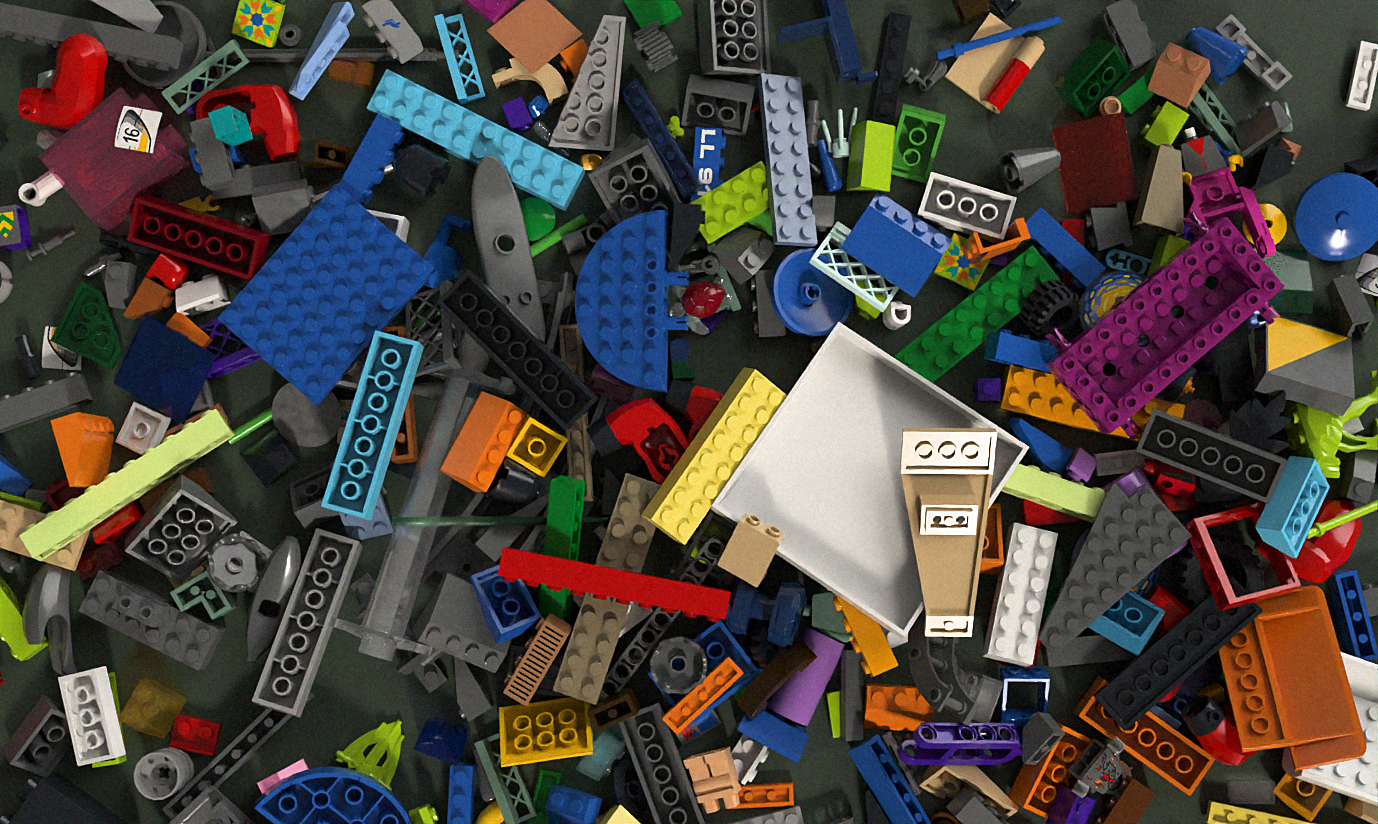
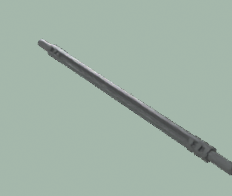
M340 48L331 62L399 60L397 58L393 59L386 48ZM423 48L424 51L408 61H438V59H446L444 50ZM310 49L240 50L250 61L249 63L304 62ZM454 50L456 59H459V50ZM206 52L204 60L215 52ZM236 52L227 58V63L242 62V59Z

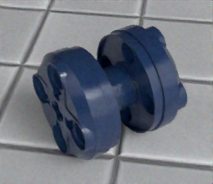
M736 576L726 614V625L730 632L749 635L755 620L758 619L770 623L768 629L769 642L782 647L787 645L793 646L807 600L806 590L802 583L784 580L776 597L763 593L765 577L759 586L755 587Z

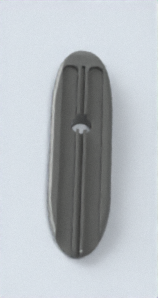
M486 156L476 168L471 188L472 221L484 283L546 344L544 315L521 205L513 183L501 162L493 156ZM499 237H508L511 240L512 248L510 251H503L499 248L497 244Z

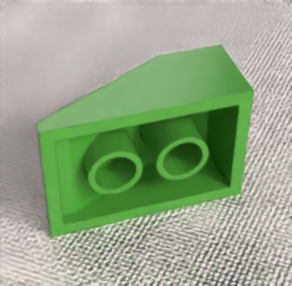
M903 104L895 131L892 175L927 184L945 125V114Z

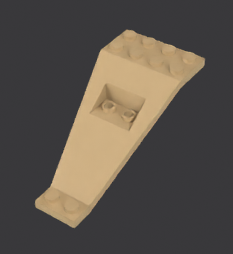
M995 428L902 429L900 473L925 606V636L972 637L973 616L994 469L997 436ZM934 516H940L938 519H933ZM958 516H964L962 519H956Z

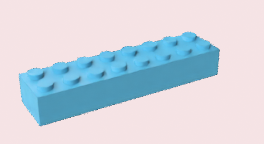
M375 330L321 507L361 519L372 520L424 349L420 342Z

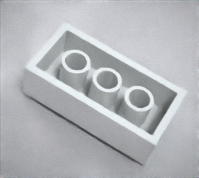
M931 172L917 217L925 222L970 236L972 233L977 232L980 239L999 244L1004 240L1017 198Z

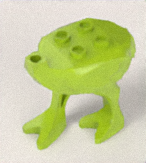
M1378 370L1370 371L1369 394L1355 399L1343 417L1312 408L1300 402L1286 400L1282 416L1289 417L1291 422L1283 429L1286 430L1287 442L1289 443L1288 449L1292 451L1293 456L1315 458L1325 477L1339 478L1340 460L1335 457L1337 450L1346 453L1362 449L1378 450V418L1374 419L1373 437L1354 436L1342 429L1346 421L1360 417L1367 407L1372 404H1378Z

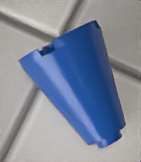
M1201 26L1197 29L1195 27L1192 28L1185 37L1188 39L1186 45L1193 53L1209 59L1211 69L1209 75L1218 85L1226 82L1223 80L1226 75L1231 77L1246 59V56L1243 54L1250 52L1245 46Z

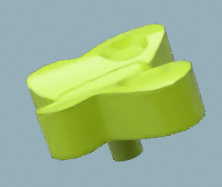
M672 116L667 127L676 140V137L684 135V130L680 128L679 118Z

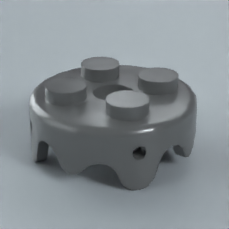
M234 533L219 540L212 547L206 560V568L211 581L217 587L228 592H242L252 588L258 582L267 558L255 540L247 539L238 533ZM232 559L239 560L241 569L233 570L229 566V561Z
M680 635L670 636L663 639L654 648L650 657V670L653 679L666 693L686 694L705 680L707 659L701 646L693 639ZM676 658H681L685 661L684 667L680 670L672 667V661Z

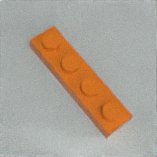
M726 656L706 675L702 684L686 693L661 718L678 735L741 677L744 672L729 656Z

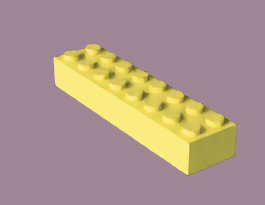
M744 367L641 515L673 540L685 545L787 395L756 369Z

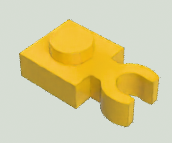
M209 195L205 201L198 196L179 203L181 206L206 214L209 211L217 213L222 210L219 205L211 206L212 201H214L213 195Z

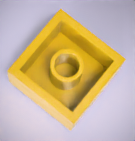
M527 413L506 456L544 478L568 439L564 434Z

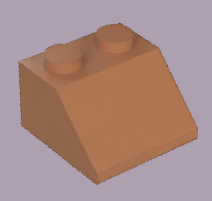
M1170 42L1157 61L1148 90L1187 108L1211 73L1210 61Z

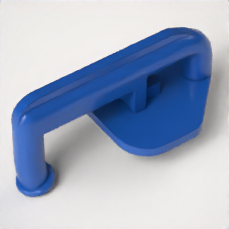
M446 215L443 218L434 241L429 246L424 257L436 269L425 282V286L434 289L440 286L439 282L444 280L451 281L456 278L462 265V255L446 244L454 226L459 227L462 232L466 233L472 229L470 221L453 215Z

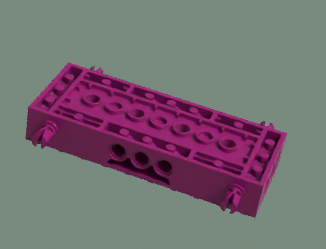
M1191 212L1188 215L1189 217L1184 218L1182 221L1194 233V238L1072 341L1068 342L1058 331L1057 327L1051 330L1054 336L1050 333L1045 335L1056 348L1057 354L1044 365L1101 433H1112L1121 426L1131 441L1136 439L1137 437L1133 431L1137 434H1142L1143 431L1132 420L1131 416L1256 310L1267 321L1268 325L1275 322V318L1281 316L1268 300L1285 286L1227 216L1213 221L1209 226H1205L1195 212ZM1208 277H1212L1216 282L1212 290L1208 289L1205 285ZM1174 306L1180 307L1182 311L1179 318H1174L1171 314V309ZM1141 334L1145 335L1148 339L1145 347H1140L1137 344V338ZM1106 363L1111 364L1114 369L1110 376H1106L1103 373V366Z

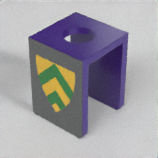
M16 204L0 207V247L4 251L32 247L27 209Z

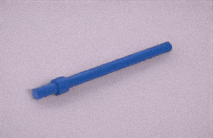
M1057 15L963 44L958 42L952 44L949 48L936 51L935 56L937 60L950 56L958 57L970 50L1061 24V18Z

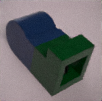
M683 338L675 339L670 345L673 379L681 381L695 380V369H688L687 356L689 354V344Z

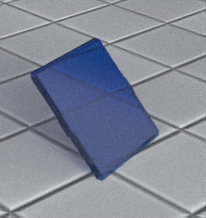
M145 314L114 380V384L141 399L142 402L150 407H154L177 422L185 424L217 355L192 341L182 332L175 331L152 316Z

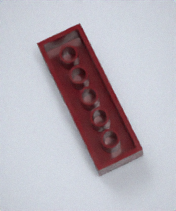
M144 195L135 198L127 240L251 280L264 266L271 234L154 196Z

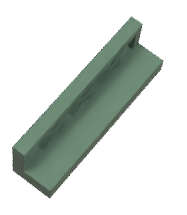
M236 40L228 42L161 92L178 115L197 102L206 92L212 91L250 62L240 50L241 47ZM234 52L242 59V62L236 66L227 65V58ZM216 66L223 67L222 76L219 79L209 78L210 70ZM226 67L232 68L230 71L226 73ZM198 79L205 80L204 90L200 93L191 91L192 84ZM209 81H214L211 85L208 86ZM181 92L187 93L186 103L179 107L173 98ZM191 94H195L196 96L190 100Z
M1204 82L1201 86L1205 93L1204 100L1197 92L1188 108L1212 139L1217 140L1234 155L1238 154L1244 158L1245 156L1234 142H1238L1237 137H1234V130L1238 126ZM1209 106L1215 107L1217 109V117L1214 115ZM1222 124H1227L1231 128L1230 135Z
M497 733L474 744L505 823L518 824L537 816L518 765L512 766L509 775L501 772L499 767L501 764V754L493 751L490 741L500 738V733ZM510 780L517 782L520 786L517 796L508 790ZM519 801L527 804L529 814L519 817L516 810Z

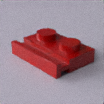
M177 714L169 747L214 756L222 723Z

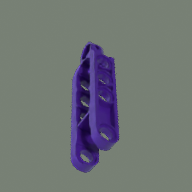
M924 722L915 729L913 733L914 740L904 741L897 750L899 759L908 765H998L1010 761L1016 756H1022L1023 732H1018L1013 723H969V725H966L964 723ZM921 731L927 732L930 739H925ZM961 731L966 732L969 735L970 740L964 739L961 735ZM980 731L985 732L989 740H985L981 736ZM1000 731L1004 732L1008 736V739H1006L1005 737H1001ZM906 747L913 750L914 757L906 752ZM964 749H970L973 756L967 755ZM983 749H989L992 756L986 755Z

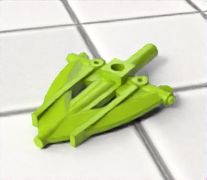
M398 719L396 722L387 724L384 721L380 727L359 737L343 752L338 750L336 760L341 763H347L348 769L354 768L356 771L371 776L391 791L392 788L389 785L395 774L401 751V742L405 737L401 735V724L403 722ZM377 743L365 758L363 754L365 749L369 745ZM387 750V759L384 764L376 766Z

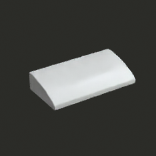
M106 666L58 677L77 766L125 755Z

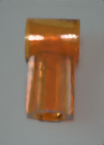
M332 60L329 66V79L352 83L362 88H372L375 65L364 61L350 63Z

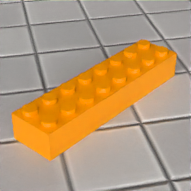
M1013 365L1005 368L1001 386V400L998 401L996 410L1131 441L1121 426L1112 433H1101L1053 374ZM1152 398L1134 413L1131 418L1143 431L1153 407L1183 418L1185 405ZM1133 431L1137 438L1132 441L1138 442L1141 434Z

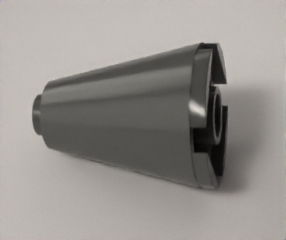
M1054 147L1000 152L997 159H1000L997 171L1002 185L1005 189L1010 188L1012 191L1009 193L1011 194L1020 193L1059 167L1061 162L1060 152Z

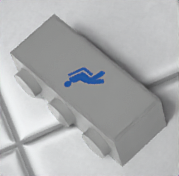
M370 0L362 5L365 14L362 16L363 20L369 28L373 26L376 30L374 33L380 43H386L388 46L386 49L393 59L397 58L403 64L424 51L420 38L390 0Z

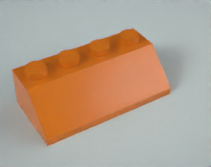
M480 391L439 470L474 492H487L527 413L507 400Z

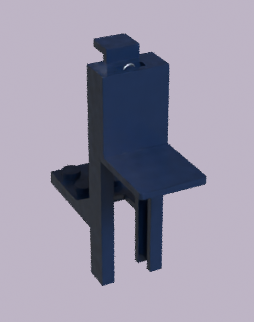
M820 0L824 18L778 29L777 44L824 34L836 83L855 79L856 84L859 85L875 81L878 77L877 71L865 74L861 72L862 65L845 0Z

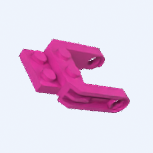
M1229 166L1192 178L1190 186L1185 182L1193 202L1186 217H1189L1188 215L1194 211L1203 224L1207 226V222L1230 216L1240 211L1259 256L1266 258L1275 255V243L1253 191L1236 185Z

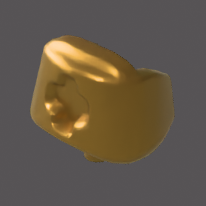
M586 154L580 158L579 163L584 170H594L602 165L603 159L596 154Z

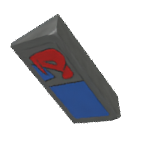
M712 709L690 727L686 726L677 737L684 746L722 723L715 710Z

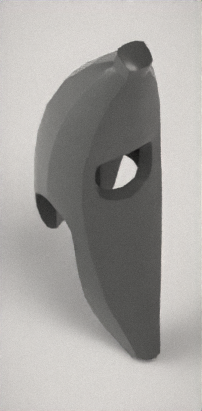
M286 536L274 549L255 585L246 624L245 643L248 653L246 661L257 663L259 657L274 643L300 573L301 550L298 539L294 536Z
M44 562L30 581L25 596L22 616L23 632L28 644H40L47 623L53 670L62 676L78 673L72 650L69 615L71 570Z

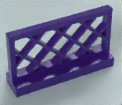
M218 319L198 326L202 331L211 332L209 337L212 341L198 355L202 364L203 375L211 381L263 359L242 340L232 338L233 332L230 329L227 335L217 332L220 324H222ZM215 335L225 338L220 349L211 346ZM229 340L239 343L235 352H225ZM208 350L217 351L216 359L207 363L206 355Z

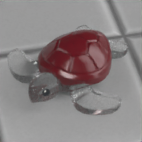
M722 275L717 276L713 283L697 282L690 285L687 289L684 285H672L674 295L682 299V301L671 306L668 314L672 317H678L688 313L689 327L697 334L706 335L709 333V329L701 322L700 318L713 315L721 303L731 304L734 299L731 295L725 294V289L722 287L724 284Z

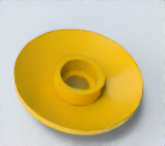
M1258 204L1264 219L1270 222L1268 229L1276 245L1283 239L1286 233V218L1276 206ZM1243 219V233L1247 240L1254 245L1249 230Z

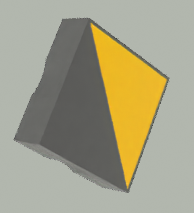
M1282 316L1275 318V322L1268 325L1267 321L1262 317L1260 322L1265 321V325L1254 330V351L1257 359L1255 391L1271 396H1276L1285 391V400L1300 402L1312 408L1343 417L1355 399L1351 337Z

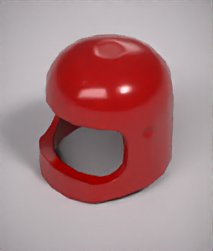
M162 252L150 267L146 277L151 280L158 277L164 282L166 288L178 289L187 281L190 268L179 257Z

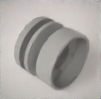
M165 747L141 758L136 764L134 771V783L138 791L146 798L162 800L179 793L192 781L194 764L190 756L183 749Z

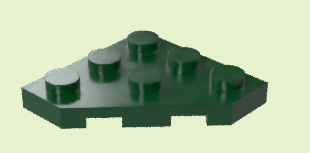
M80 282L50 341L114 370L123 352V348L104 293Z

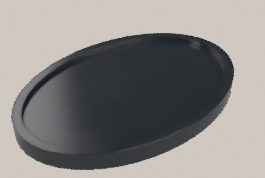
M630 759L620 760L615 765L612 774L613 796L617 806L622 805L635 819H638L644 815L648 801L633 761Z

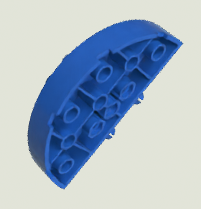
M665 210L650 211L630 217L617 224L600 238L588 254L578 277L575 291V314L578 328L586 347L602 367L615 377L635 387L648 391L667 393L668 330H688L689 326L686 324L689 323L688 316L668 317L669 285L688 286L689 280L687 278H689L688 271L669 272V214Z
M318 767L294 773L272 785L254 802V808L274 824H412L402 803L385 785L367 774L341 767Z

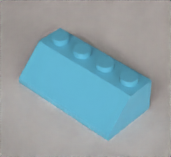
M1289 457L1269 504L1265 503V508L1256 522L1255 528L1262 540L1291 558H1297L1330 488L1315 458Z

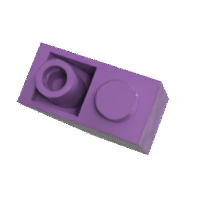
M1075 448L1063 470V477L1068 481L1087 482L1098 460L1082 448Z

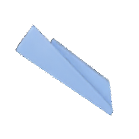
M346 1L332 5L288 91L289 94L303 101L348 39L350 34L347 25L355 15L351 3Z

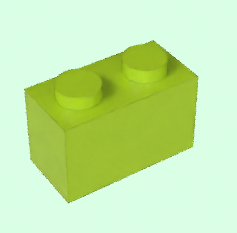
M1168 101L1161 106L1157 105L1151 114L1153 120L1150 125L1146 123L1140 132L1142 138L1139 143L1150 150L1161 144L1172 145L1190 114Z

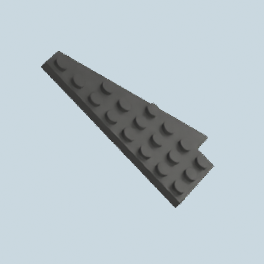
M1116 483L1110 485L1038 635V639L1053 656L1192 536L1147 484L1142 485L1129 498Z

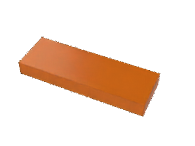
M793 782L740 784L742 789L738 792L740 804L729 809L794 806Z

